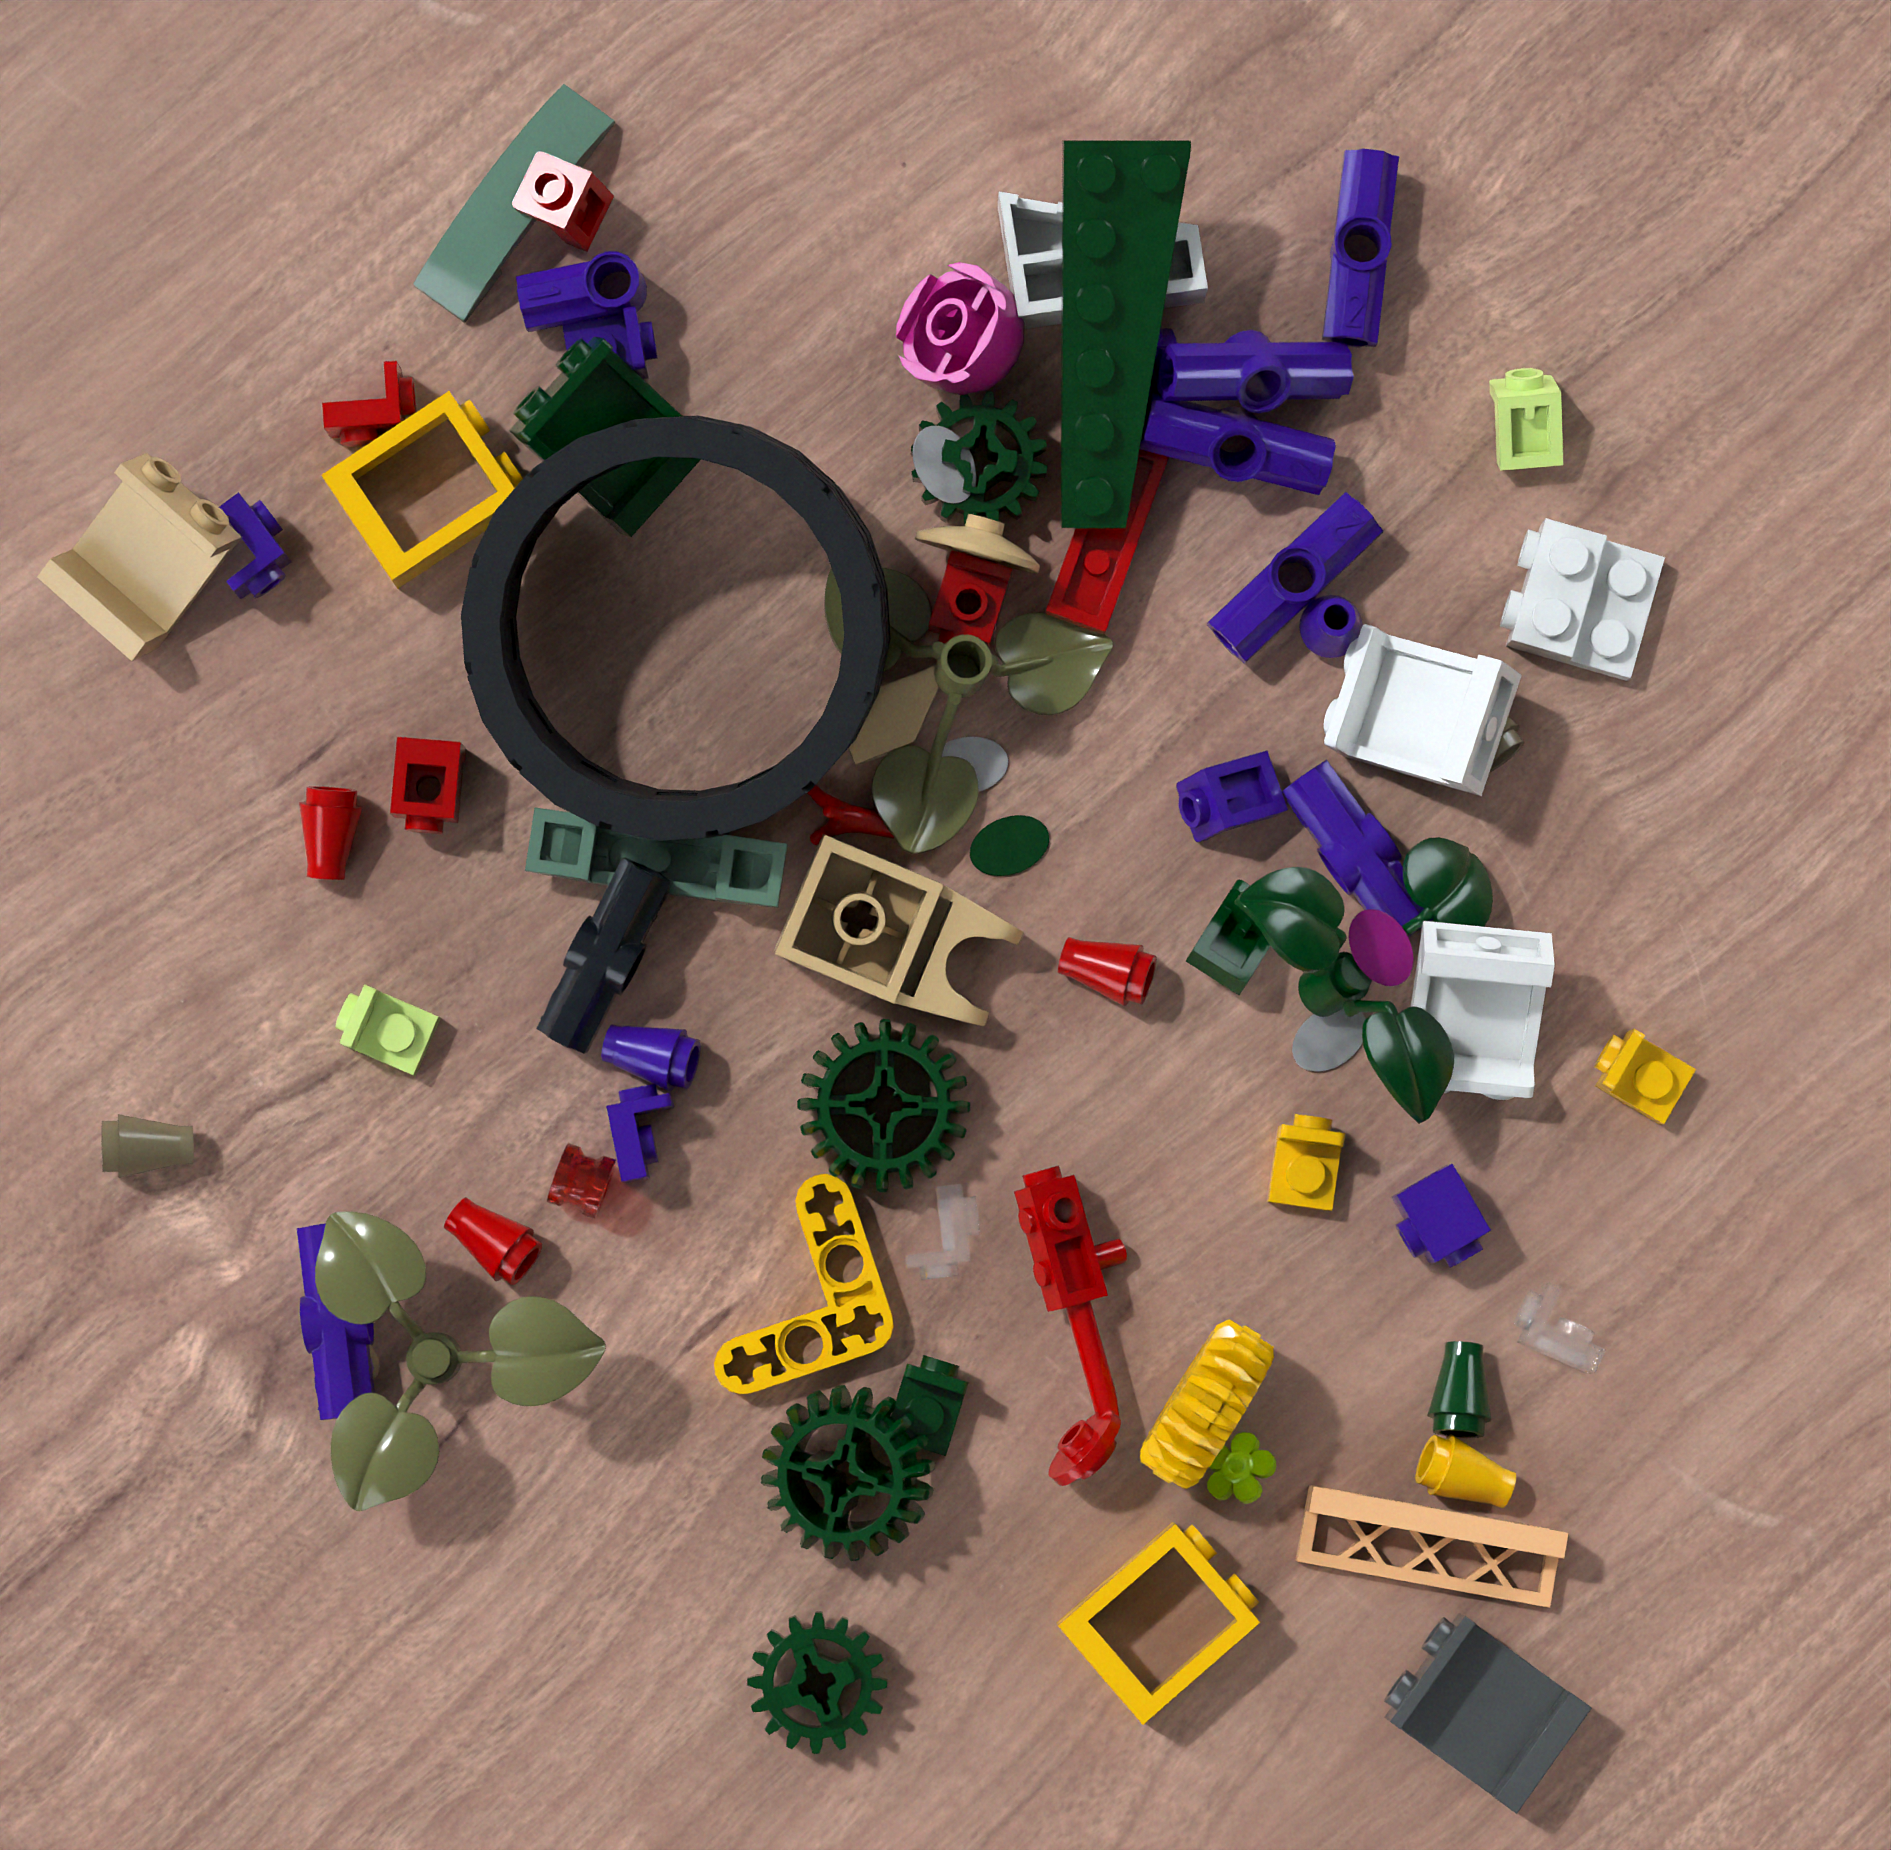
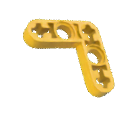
M829 1174L814 1175L801 1185L795 1200L797 1214L828 1306L735 1337L724 1343L716 1354L714 1369L720 1384L728 1391L737 1394L753 1393L875 1352L884 1347L891 1338L894 1327L892 1313L852 1193L846 1183L838 1177ZM825 1184L829 1193L840 1192L843 1198V1203L834 1207L839 1227L850 1220L853 1223L855 1234L834 1236L821 1246H818L814 1232H826L827 1229L820 1213H808L806 1203L815 1198L813 1188ZM839 1245L853 1246L863 1257L864 1265L862 1272L858 1278L851 1282H838L830 1277L826 1270L827 1255ZM859 1306H865L869 1314H881L884 1325L875 1329V1341L864 1343L861 1335H852L841 1339L847 1348V1352L837 1356L833 1355L832 1335L822 1322L823 1317L836 1314V1327L855 1320L853 1309ZM799 1326L814 1328L819 1332L823 1342L820 1356L808 1364L795 1362L786 1352V1338L793 1329ZM771 1334L775 1335L776 1355L786 1368L785 1373L773 1376L772 1363L753 1370L754 1381L749 1384H743L739 1375L728 1377L725 1365L734 1360L733 1349L743 1346L747 1355H756L768 1351L761 1342V1338Z

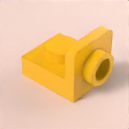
M1636 1029L1627 1031L1623 1039L1613 1034L1594 1065V1068L1603 1072L1595 1087L1660 1125L1665 1124L1696 1069L1644 1039L1645 1034Z
M1295 1114L1293 1125L1281 1124L1278 1126L1267 1202L1332 1211L1341 1147L1344 1146L1345 1133L1331 1131L1332 1119Z

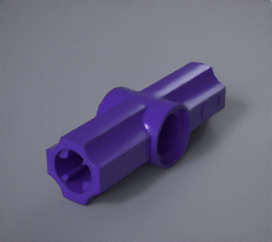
M1365 148L1344 151L1334 240L1330 250L1331 266L1322 341L1345 342L1348 347L1355 348L1376 347L1378 344L1387 258L1392 246L1390 232L1399 156L1391 155L1381 150ZM1353 235L1366 236L1374 242L1377 248V256L1368 262L1355 261L1347 255L1344 249V241Z
M1255 330L1238 332L1229 337L1224 343H1173L1159 350L1155 366L1158 377L1157 389L1164 401L1239 400L1243 408L1254 413L1269 412L1279 407L1285 400L1340 399L1342 395H1349L1354 378L1351 364L1352 353L1345 342L1271 343L1266 335Z
M1151 392L1147 402L1140 450L1213 468L1220 477L1228 481L1242 482L1253 478L1315 495H1320L1322 489L1327 485L1336 448L1335 441L1332 438L1258 420L1252 412L1243 407L1229 406L1223 409H1216L1189 401H1164L1160 394ZM1244 435L1251 439L1250 444L1244 450L1236 453L1227 452L1220 448L1222 443L1231 436Z
M1345 492L1288 547L1279 551L1269 565L1207 622V626L1225 648L1245 664L1383 533L1382 528L1378 525L1373 515L1358 500H1355ZM1288 563L1303 565L1311 574V587L1302 593L1287 591L1282 587L1278 579L1280 567Z
M1327 760L1305 773L1282 791L1284 798L1287 800L1286 803L1291 806L1301 824L1309 831L1319 845L1317 852L1330 874L1349 896L1354 894L1364 910L1375 909L1385 912L1402 926L1424 909L1412 900L1405 888L1403 866L1399 862L1402 860V856L1395 843L1371 813H1364Z
M326 1223L297 1228L305 1296L300 1298V1321L306 1350L309 1354L312 1353L314 1383L320 1420L337 1419L341 1411L352 1400L365 1393H375L369 1345L374 1343V1322L369 1324H353L337 1318L328 1311L317 1292L315 1266Z

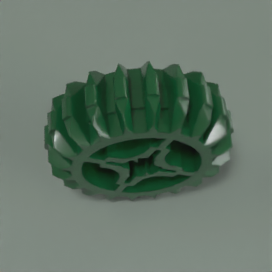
M881 1019L879 1024L880 1039L869 1040L865 1024L859 1022L854 1025L855 1035L859 1041L858 1044L849 1048L845 1038L840 1033H836L831 1037V1041L841 1054L834 1061L826 1053L819 1050L813 1055V1060L827 1070L823 1078L809 1073L803 1074L802 1084L809 1088L818 1089L817 1099H798L797 1108L806 1112L817 1111L818 1120L801 1125V1133L803 1136H811L822 1131L826 1140L815 1145L811 1153L815 1159L824 1157L832 1149L839 1155L829 1168V1173L832 1176L838 1177L845 1169L847 1163L857 1167L852 1177V1187L862 1188L867 1171L878 1173L876 1180L877 1191L879 1193H886L889 1187L888 1173L899 1172L903 1188L905 1190L911 1189L914 1184L909 1168L919 1164L923 1174L928 1179H931L937 1174L934 1165L927 1159L933 1151L947 1161H951L954 1158L955 1152L941 1142L945 1133L955 1138L963 1139L965 1137L966 1128L959 1124L950 1123L949 1119L950 1113L965 1114L970 1112V1102L963 1100L951 1101L950 1092L966 1087L967 1080L965 1076H956L946 1081L942 1072L951 1068L957 1059L953 1053L944 1055L936 1063L931 1059L929 1055L936 1049L939 1043V1039L932 1034L927 1037L919 1049L911 1044L916 1034V1025L906 1024L900 1041L890 1039L891 1021L889 1019ZM875 1054L874 1079L867 1090L858 1094H846V1096L832 1095L838 1078L847 1067L863 1057ZM894 1054L903 1056L920 1066L932 1081L937 1097L910 1095L900 1090L894 1077ZM885 1072L887 1073V1088L894 1091L892 1099L899 1096L902 1104L918 1105L919 1107L902 1108V1111L892 1112L890 1123H887L886 1139L882 1140L880 1138L881 1125L873 1121L876 1112L868 1116L865 1107H850V1104H866V1101L877 1099L878 1089H881V1075ZM831 1115L855 1116L869 1123L873 1130V1158L855 1152L842 1141L834 1129ZM913 1117H937L931 1133L918 1148L904 1156L893 1158V1136L900 1122Z
M838 1385L831 1390L829 1400L820 1390L815 1391L807 1396V1408L796 1403L786 1410L790 1424L780 1422L773 1426L771 1434L781 1446H769L764 1449L762 1458L768 1463L777 1466L778 1469L762 1475L761 1484L767 1487L779 1488L780 1493L767 1502V1509L777 1511L785 1506L790 1516L782 1522L781 1531L788 1533L800 1525L805 1530L800 1541L801 1548L809 1549L821 1538L823 1539V1554L828 1559H833L837 1556L843 1545L850 1561L861 1559L864 1556L866 1546L875 1556H879L889 1549L888 1538L901 1543L910 1535L905 1522L917 1524L924 1518L925 1512L916 1501L928 1500L933 1495L934 1489L928 1483L917 1479V1477L930 1474L935 1469V1463L929 1459H917L916 1452L929 1444L928 1437L918 1435L910 1440L905 1430L915 1422L914 1415L907 1413L895 1421L890 1416L895 1408L896 1401L894 1398L888 1396L876 1408H873L871 1388L863 1387L858 1390L852 1402L850 1392L846 1386ZM829 1424L847 1425L846 1434L838 1440L835 1451L822 1449L816 1454L805 1452L809 1439L819 1427ZM872 1436L886 1451L892 1467L880 1463L873 1456L871 1451ZM846 1460L850 1462L849 1473L859 1477L850 1486L846 1484V1473L837 1469V1466ZM805 1480L817 1484L822 1490L825 1497L824 1509L811 1496ZM880 1492L892 1495L887 1508L880 1517L868 1521H848L850 1511L858 1505L860 1495L875 1497Z

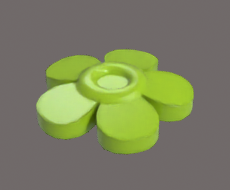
M1249 1432L1236 1434L1231 1440V1450L1224 1445L1212 1465L1209 1466L1215 1473L1207 1481L1208 1491L1218 1500H1226L1234 1492L1235 1497L1241 1503L1249 1504L1256 1501L1262 1494V1485L1255 1477L1263 1479L1274 1474L1276 1470L1274 1455L1268 1450H1259L1260 1442L1254 1434Z

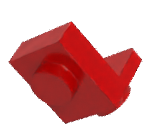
M384 361L386 398L322 403L324 429L329 437L340 438L342 446L363 447L378 438V435L384 434L404 421L405 415L416 413L413 377H403L402 369L397 361Z

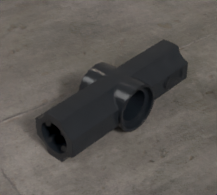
M626 857L621 859L593 917L589 915L585 919L567 951L563 966L567 969L553 992L544 1014L540 1018L537 1030L567 1048L577 1050L583 1054L588 1053L616 995L621 996L640 965L647 947L643 942L653 922L658 917L657 914L670 893L669 890L673 881L643 864Z

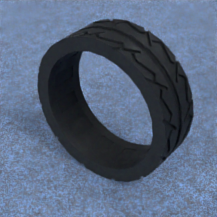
M699 415L630 420L577 438L535 466L495 510L474 553L461 611L464 664L469 675L467 678L482 722L510 764L554 805L598 827L657 841L710 838L765 821L812 790L856 740L879 694L891 639L888 588L871 533L842 489L799 450L751 426ZM652 457L702 459L737 469L774 490L804 518L828 556L841 594L844 641L837 681L821 718L802 744L777 765L742 782L701 791L657 789L622 779L586 759L553 727L533 696L520 658L516 616L522 576L537 539L560 507L592 480L629 462Z

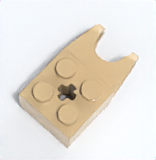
M822 834L776 944L774 953L893 1004L985 1026L989 1018V1012L972 1005L950 986L946 976L948 955L955 945L970 937L979 936L989 939H1004L1018 945L1024 932L940 882ZM859 900L867 901L871 904L868 914L876 916L872 929L861 927L856 936L848 934L844 931L848 922L840 919L842 910L845 906L855 908Z

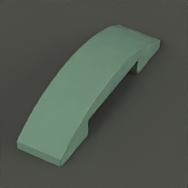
M563 84L526 124L472 193L413 283L414 287L465 323L502 275L501 267L537 221L534 218L519 213L512 206V201L535 154L542 151L582 168L613 127L615 121Z
M535 807L525 871L608 886L621 859L626 857L661 873L664 877L673 881L669 895L779 908L788 844L731 835L657 841L614 832L611 829H604L570 812Z

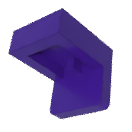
M238 492L219 506V508L227 515L229 523L242 536V540L256 559L230 577L226 582L240 599L250 593L255 598H259L275 588L285 578L286 575L282 569L292 561L273 538L283 529L263 502L258 500L252 506H249Z

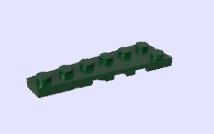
M1062 140L1061 528H1126L1191 153L1190 140Z

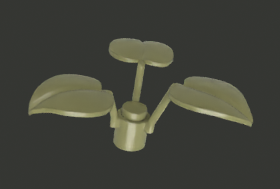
M831 568L824 596L825 618L831 639L842 655L844 626L841 594ZM882 568L888 588L891 635L884 672L890 670L897 663L902 651L911 658L934 657L937 660L934 669L935 680L940 689L949 695L931 753L923 748L912 745L895 749L881 760L872 779V800L877 814L903 851L910 854H921L934 850L951 840L967 823L977 803L979 793L978 779L974 767L970 762L960 757H942L961 698L975 694L982 687L990 672L996 677L1008 676V692L1015 703L1023 709L1038 715L1061 714L1076 706L1088 693L1101 666L1113 648V641L1105 634L1091 631L1045 613L1037 612L1017 616L1008 621L998 631L995 638V650L1003 663L1002 665L998 664V658L995 655H991L988 646L981 639L972 635L956 636L945 645L937 641L929 646H916L913 643L920 640L929 628L931 618L929 598L924 589L908 575L896 570Z
M346 1211L331 1214L326 1221L315 1266V1283L322 1303L337 1318L353 1324L375 1322L389 1309L394 1318L414 1340L410 1344L406 1355L407 1367L414 1376V1380L402 1395L396 1407L380 1394L365 1393L352 1400L341 1411L336 1420L331 1438V1463L335 1481L345 1501L353 1510L364 1511L379 1504L408 1496L423 1486L431 1477L438 1463L440 1452L436 1431L425 1417L416 1413H407L410 1405L419 1393L424 1390L426 1384H440L451 1380L458 1373L462 1363L494 1362L491 1383L494 1392L500 1398L515 1405L539 1406L568 1394L592 1373L605 1352L606 1344L604 1340L590 1330L565 1306L544 1297L529 1296L509 1302L493 1318L489 1327V1339L494 1350L461 1351L458 1343L449 1335L436 1332L425 1333L421 1326L417 1325L398 1302L417 1295L426 1282V1265L423 1255L410 1236L390 1222L370 1214Z

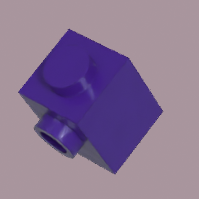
M1453 1163L1442 1167L1392 1196L1394 1203L1404 1218L1403 1221L1396 1224V1228L1414 1258L1423 1253L1429 1263H1436L1444 1258L1451 1268L1483 1250L1478 1238L1490 1232L1491 1229Z

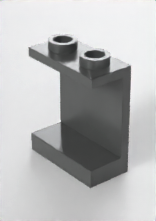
M1458 1613L1453 1622L1443 1617L1422 1645V1649L1429 1655L1418 1671L1413 1675L1408 1670H1405L1386 1695L1384 1702L1389 1704L1391 1709L1385 1718L1517 1814L1592 1707L1547 1677L1477 1626L1476 1623L1465 1615Z

